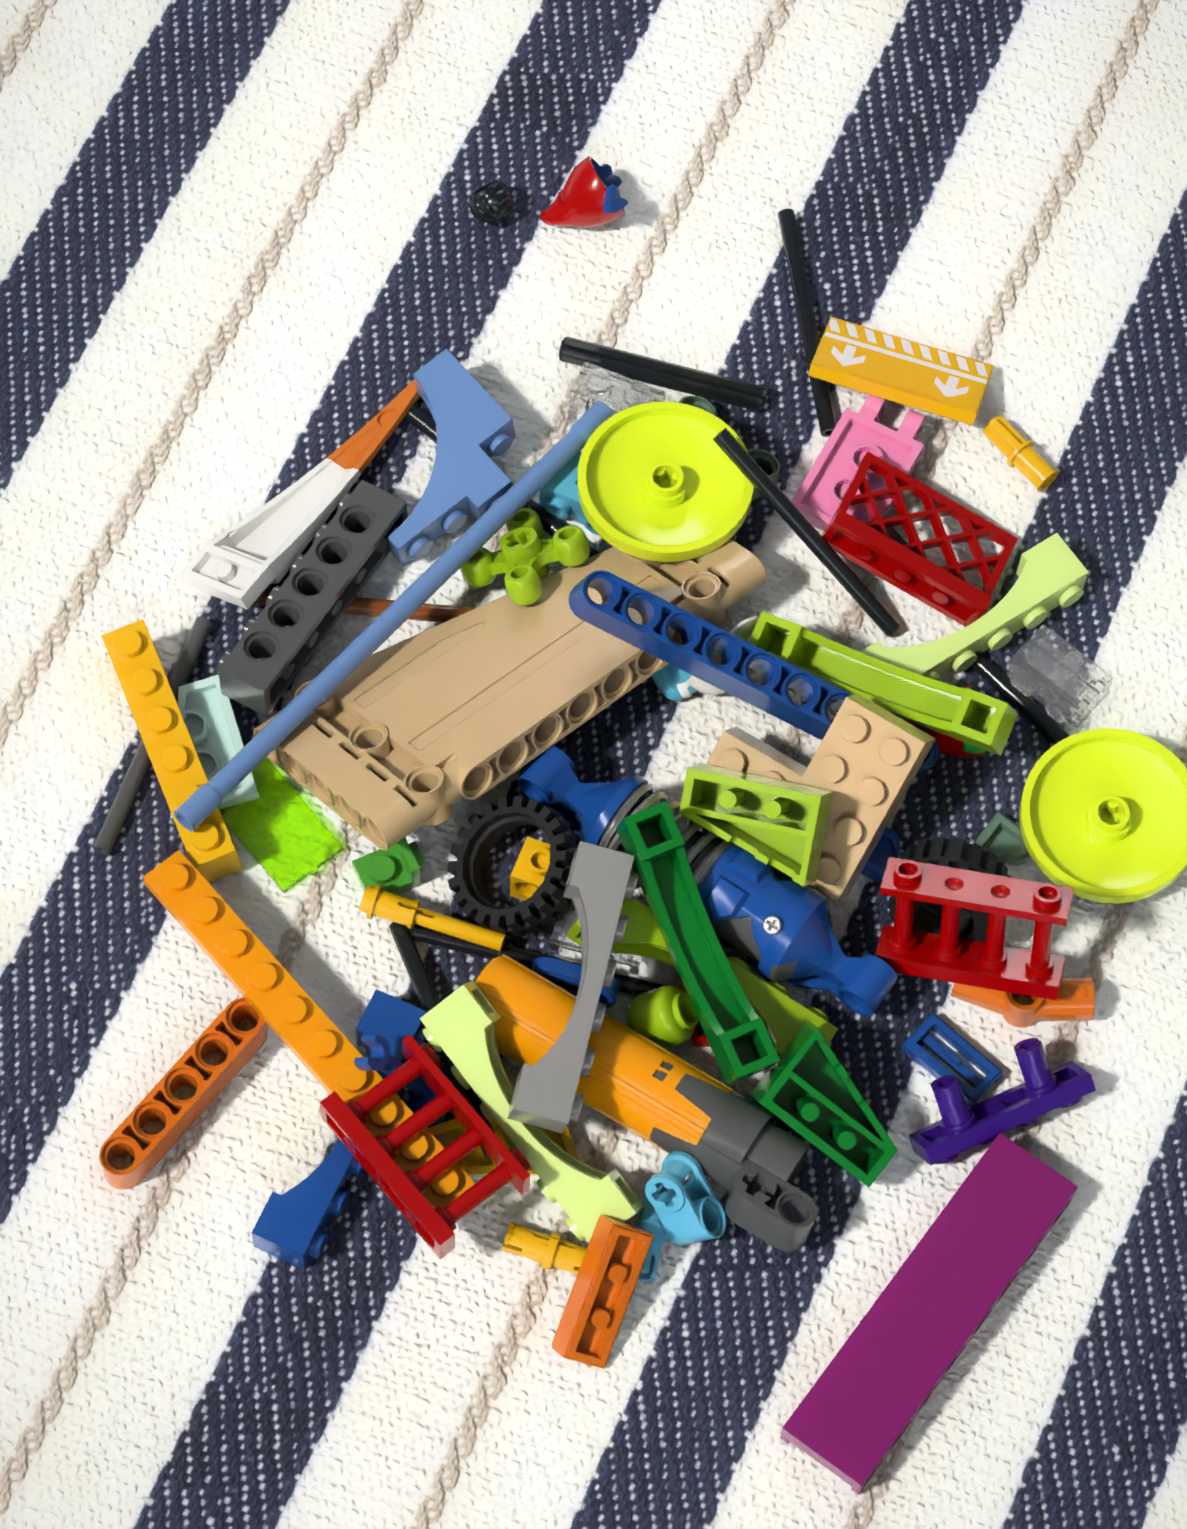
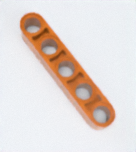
M244 997L235 999L227 1005L104 1142L100 1149L99 1159L105 1180L110 1186L116 1189L127 1190L138 1185L263 1046L268 1034L267 1023ZM244 1018H251L257 1022L256 1027L249 1031H240L234 1026L239 1020ZM213 1052H221L227 1056L223 1063L216 1066L204 1062L205 1057ZM183 1086H190L197 1090L195 1095L187 1100H179L173 1096L174 1092ZM153 1120L161 1121L166 1125L160 1133L155 1135H148L142 1132L144 1125ZM121 1155H129L135 1159L133 1164L124 1170H116L110 1166L112 1161Z

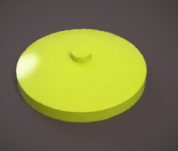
M651 402L632 406L604 421L593 432L583 448L577 473V493L582 511L593 529L605 541L631 556L657 562H678L698 558L716 550L735 535L748 515L753 497L754 486L713 441V438L726 427L747 452L748 450L737 433L729 425L701 408L677 402Z
M1115 728L1092 729L1079 732L1059 741L1036 762L1029 773L1022 793L1019 822L1023 841L1029 855L1041 872L1053 883L1059 886L1074 888L1073 895L1090 901L1116 904L1128 903L1150 897L1162 891L1173 883L1187 867V768L1177 756L1159 742L1129 730Z

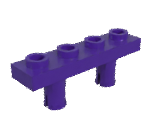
M1037 1038L1022 1040L1014 1046L1024 1079L1022 1084L968 1108L960 1081L956 1076L947 1075L934 1080L931 1083V1088L942 1119L909 1134L908 1137L912 1149L930 1165L951 1162L958 1157L960 1152L975 1145L992 1143L999 1133H1004L1017 1126L1032 1125L1040 1120L1041 1115L1056 1108H1067L1076 1105L1082 1100L1083 1096L1096 1091L1092 1076L1073 1061L1050 1070L1042 1042Z

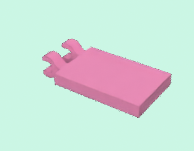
M869 394L859 413L846 408L791 502L812 526L824 531L836 512L867 451L910 475L923 451L924 444L918 442L917 439L922 431L920 426L925 419V415L909 409L898 431H895L878 423L884 412L882 407L886 399ZM868 469L865 477L871 492L888 489L884 478ZM859 489L855 495L861 494ZM892 498L875 501L882 519L886 517L893 505ZM865 503L849 506L846 513L864 523L871 521Z

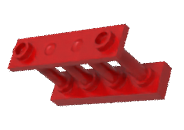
M889 857L880 886V894L896 897L894 926L883 925L875 956L885 961L896 973L1057 1001L1066 956L1050 953L1054 924L1067 925L1074 888ZM915 900L942 905L940 934L912 930ZM961 908L989 913L986 942L958 938ZM1007 916L1035 921L1032 950L1004 946Z
M409 1034L402 1040L403 1057L407 1062L354 1102L351 1099L344 1102L334 1091L320 1102L321 1118L441 1260L455 1249V1233L453 1232L457 1229L455 1223L509 1181L523 1196L530 1190V1174L528 1172L531 1171V1167L519 1150L516 1148L508 1150L438 1068L441 1062L433 1049L425 1042L419 1045ZM420 1075L437 1096L383 1137L379 1134L374 1138L363 1125L367 1122L365 1117ZM450 1111L466 1129V1132L415 1172L408 1170L404 1173L393 1160L396 1158L395 1152ZM480 1146L497 1167L446 1207L438 1206L434 1209L423 1196L426 1193L425 1187Z

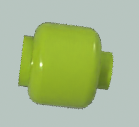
M674 985L662 986L638 994L631 1003L627 1017V1027L663 1048L688 1041L694 1033L695 1026L698 1024V1017L688 994Z

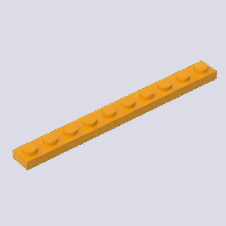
M180 850L143 876L144 885L329 1094L335 1091L344 1102L349 1099L354 1102L383 1080L376 1071H361L355 1066V1058L363 1057L360 1052ZM395 1094L365 1117L367 1122L363 1125L374 1138L379 1134L384 1137L414 1113ZM426 1128L395 1152L396 1158L393 1160L404 1173L408 1170L415 1172L442 1151L444 1147ZM456 1163L425 1187L426 1193L423 1196L434 1209L438 1206L444 1208L473 1186L475 1182Z

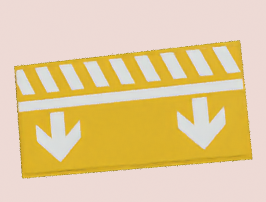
M830 317L811 362L808 376L974 425L994 365Z

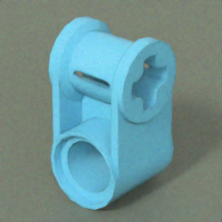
M674 1151L668 1154L662 1162V1171L653 1175L645 1185L646 1197L661 1220L668 1239L676 1246H683L720 1238L726 1230V1213L723 1205L711 1189L700 1163L696 1158L682 1151Z

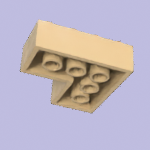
M857 693L845 698L808 767L803 766L738 727L723 732L706 764L833 791L817 880L810 884V886L835 901H839L850 894L936 739Z

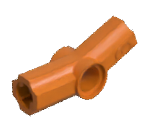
M1062 978L1057 1001L1028 996L1034 1003L1026 1006L1020 1005L1013 1000L1012 997L1020 995L958 983H954L951 997L1001 1014L1006 1022L1014 1027H1029L1037 1021L1093 1020L1095 994L1092 978Z

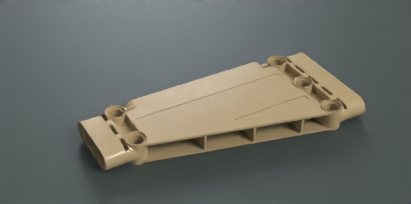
M731 538L708 554L678 562H657L640 559L612 547L588 558L580 565L567 567L540 579L543 592L540 599L533 604L527 606L516 605L507 594L372 654L287 736L267 758L374 845L386 851L420 826H435L445 822L453 811L452 804L458 799L465 797L470 800L482 796L669 664L574 615L570 609L569 595L574 586L587 575L598 570L610 572L717 627H721L726 621V611L766 583V571L753 553ZM588 587V595L591 600L597 604H602L600 593ZM629 607L628 613L631 620L642 625V617L639 612ZM669 628L668 632L671 640L676 644L682 645L679 632ZM312 680L305 682L300 687H298L294 694V697H296ZM275 714L274 716H272L271 718H269L268 720H266L265 722H263L262 724H260L259 726H257L256 728H254V730H253V735H254V737H255L277 714Z

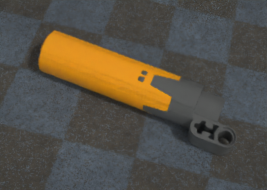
M505 954L493 958L475 981L493 1008L501 1016L494 1023L498 1052L521 1066L524 1063L535 1065L556 1043L565 1029L573 1010L576 996ZM604 1014L600 1031L591 1030L587 1046L588 1048L595 1049L588 1077L580 1075L576 1091L577 1093L584 1094L583 1103L668 1154L674 1151H682L696 1158L702 1167L704 1175L731 1190L725 1204L726 1213L730 1220L779 1250L794 1252L801 1249L808 1239L818 1210L815 1201L792 1184L800 1173L810 1145L773 1124L776 1115L609 1015Z

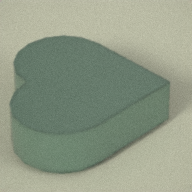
M997 812L977 838L976 844L983 846L984 851L993 852L999 857L998 862L1019 866L1025 864L1030 858L1023 841L1020 826Z

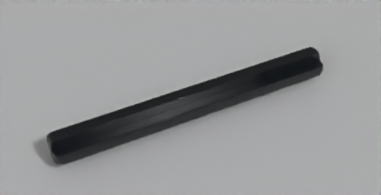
M568 336L563 338L559 348V359L563 362L734 406L761 411L766 401L767 389L763 386Z

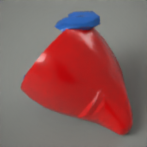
M588 156L574 167L563 190L558 193L555 201L548 209L541 212V220L550 226H574L580 228H592L609 224L625 216L624 207L629 203L625 198L620 197L618 191L622 180L620 177L612 174L610 165L603 164L600 166L591 156Z

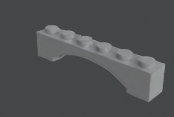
M583 841L579 842L574 852L563 897L572 899L581 932L582 967L577 997L567 1025L556 1043L535 1065L523 1064L518 1073L507 1119L563 1133L569 1120L577 1122L584 1094L577 1093L576 1091L580 1075L588 1077L595 1054V1049L588 1048L587 1046L591 1030L600 1031L606 1009V1004L598 1003L602 986L610 988L617 965V960L610 959L609 957L613 942L621 943L628 916L620 914L624 898L632 899L639 873L631 871L634 855Z

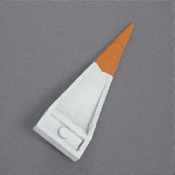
M411 381L366 425L298 481L252 514L207 542L180 573L187 586L248 610L269 584H278L291 568L295 559L316 535L320 526L325 523L338 506L342 497L350 490L420 396L417 393L415 381Z

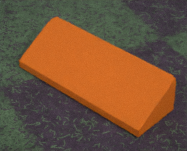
M606 1215L599 1216L552 1341V1349L563 1358L605 1369L654 1234Z

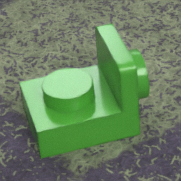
M405 837L386 851L379 849L352 861V868L363 891H365L367 885L376 887L377 884L383 885L382 890L398 895L421 885L420 868L425 867V862L415 841L408 844Z

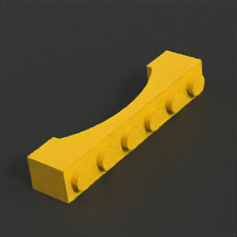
M144 619L101 635L191 864L208 883L243 870L244 868L219 807L193 832L184 828L174 816V811L201 785L207 783L208 779Z

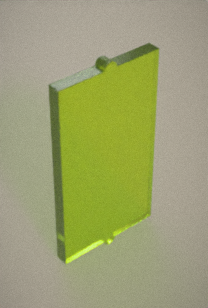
M266 757L252 771L260 798L220 809L228 828L279 889L286 893L307 876H316L318 868L343 851V846Z

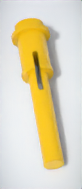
M377 884L376 887L367 885L364 891L359 911L367 913V919L371 920L373 916L407 926L409 929H412L414 924L499 952L502 950L506 934L420 907V900H413L382 890L383 885Z

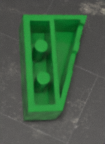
M807 1020L779 1056L780 1061L768 1070L750 1094L761 1105L869 1188L897 1153L898 1149L853 1084L842 1064L832 1052L818 1027Z

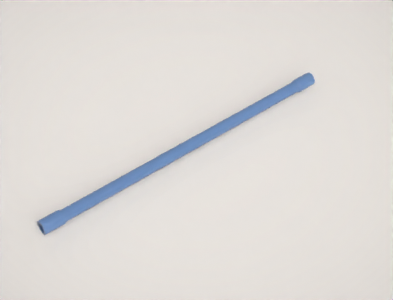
M596 401L571 426L569 432L212 779L201 785L174 811L177 821L188 831L193 832L245 777L584 448L593 432L604 421L614 415L613 411L605 403Z

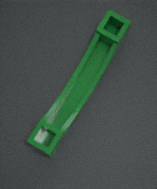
M667 801L623 818L616 831L626 853L634 855L632 868L634 872L639 873V884L727 1086L769 1069L780 1061L762 1017H758L746 997L716 936L689 865L684 848V839Z

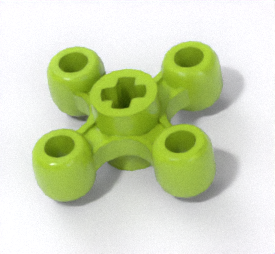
M522 508L506 523L508 532L500 539L499 545L501 550L490 552L486 548L481 547L460 568L466 584L474 588L487 586L493 582L497 574L506 573L504 583L510 600L516 605L527 606L538 601L542 595L543 587L540 579L548 575L550 570L548 563L559 561L568 567L580 565L589 558L590 546L583 529L575 525L562 527L554 533L552 539L542 540L544 529L539 515L530 508Z

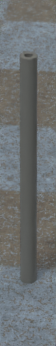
M200 616L196 618L168 681L177 703L178 687L186 685L212 628L213 623L207 618ZM142 739L93 846V849L100 854L110 855L150 766L151 761Z

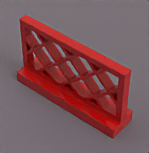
M868 451L860 462L836 512L822 534V537L838 554L964 627L981 618L987 611L993 598L991 597L992 592L1018 540L1015 536ZM868 469L882 476L888 489L871 492L865 477ZM859 489L861 494L855 495ZM913 494L920 498L926 511L909 514L902 495ZM892 498L899 516L882 519L875 501ZM865 503L871 521L864 523L846 513L849 506ZM951 516L958 520L963 533L947 536L940 517ZM930 520L936 538L920 541L913 523ZM903 525L909 543L902 545L891 539L886 528ZM987 537L1001 545L1002 549L999 555L985 558L978 539ZM967 541L974 560L958 563L951 544ZM940 547L947 565L940 567L929 561L924 550ZM978 569L984 583L982 591L967 583L962 572Z

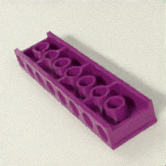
M999 1133L782 1427L780 1438L786 1443L790 1441L852 1486L851 1490L859 1495L1068 1207L1078 1186L1008 1137Z

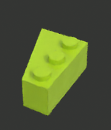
M700 763L687 767L679 813L725 841L733 842L753 854L757 860L766 865L770 864L790 876L794 882L806 887L817 880L833 791Z

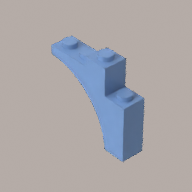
M447 348L413 374L417 393L424 400L436 424L437 446L433 471L420 501L405 521L387 537L392 555L403 567L411 560H419L427 555L432 549L434 542L446 533L451 534L459 530L465 524L470 514L478 520L513 486L512 481L491 459L492 456L498 457L505 453L516 438L513 420Z

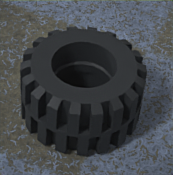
M935 837L933 841L923 839L918 841L917 845L907 847L905 853L900 856V859L1011 877L1007 874L1008 868L1005 863L998 862L999 857L993 852L984 851L981 845L966 843L964 839L959 838L949 840L945 837ZM890 896L888 909H890L889 916L891 921L894 922L896 897ZM915 900L912 930L940 934L942 905ZM961 908L958 938L986 942L989 913Z

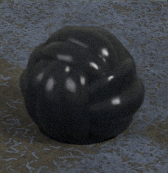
M497 179L482 186L468 197L472 215L477 220L489 225L504 222L512 210V193L506 184L499 182Z

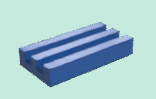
M934 1012L902 1045V1050L936 1079L954 1074L923 1049L918 1042H921L969 1083L974 1090H971L959 1079L966 1104L969 1107L977 1104L980 1097L984 1096L1003 1074L1000 1068ZM931 1029L983 1072L986 1077L982 1080L951 1051L944 1048L930 1036L928 1032Z

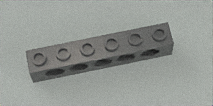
M364 480L360 481L352 493L348 492L342 497L337 513L329 524L324 523L320 526L314 537L313 545L305 555L300 554L295 559L288 578L281 586H275L267 598L265 608L257 618L253 617L247 622L242 632V637L234 649H228L222 655L217 666L221 694L266 717L391 551L387 537L408 517L407 501ZM263 657H267V658H268V659H265V660H258L259 658H263Z

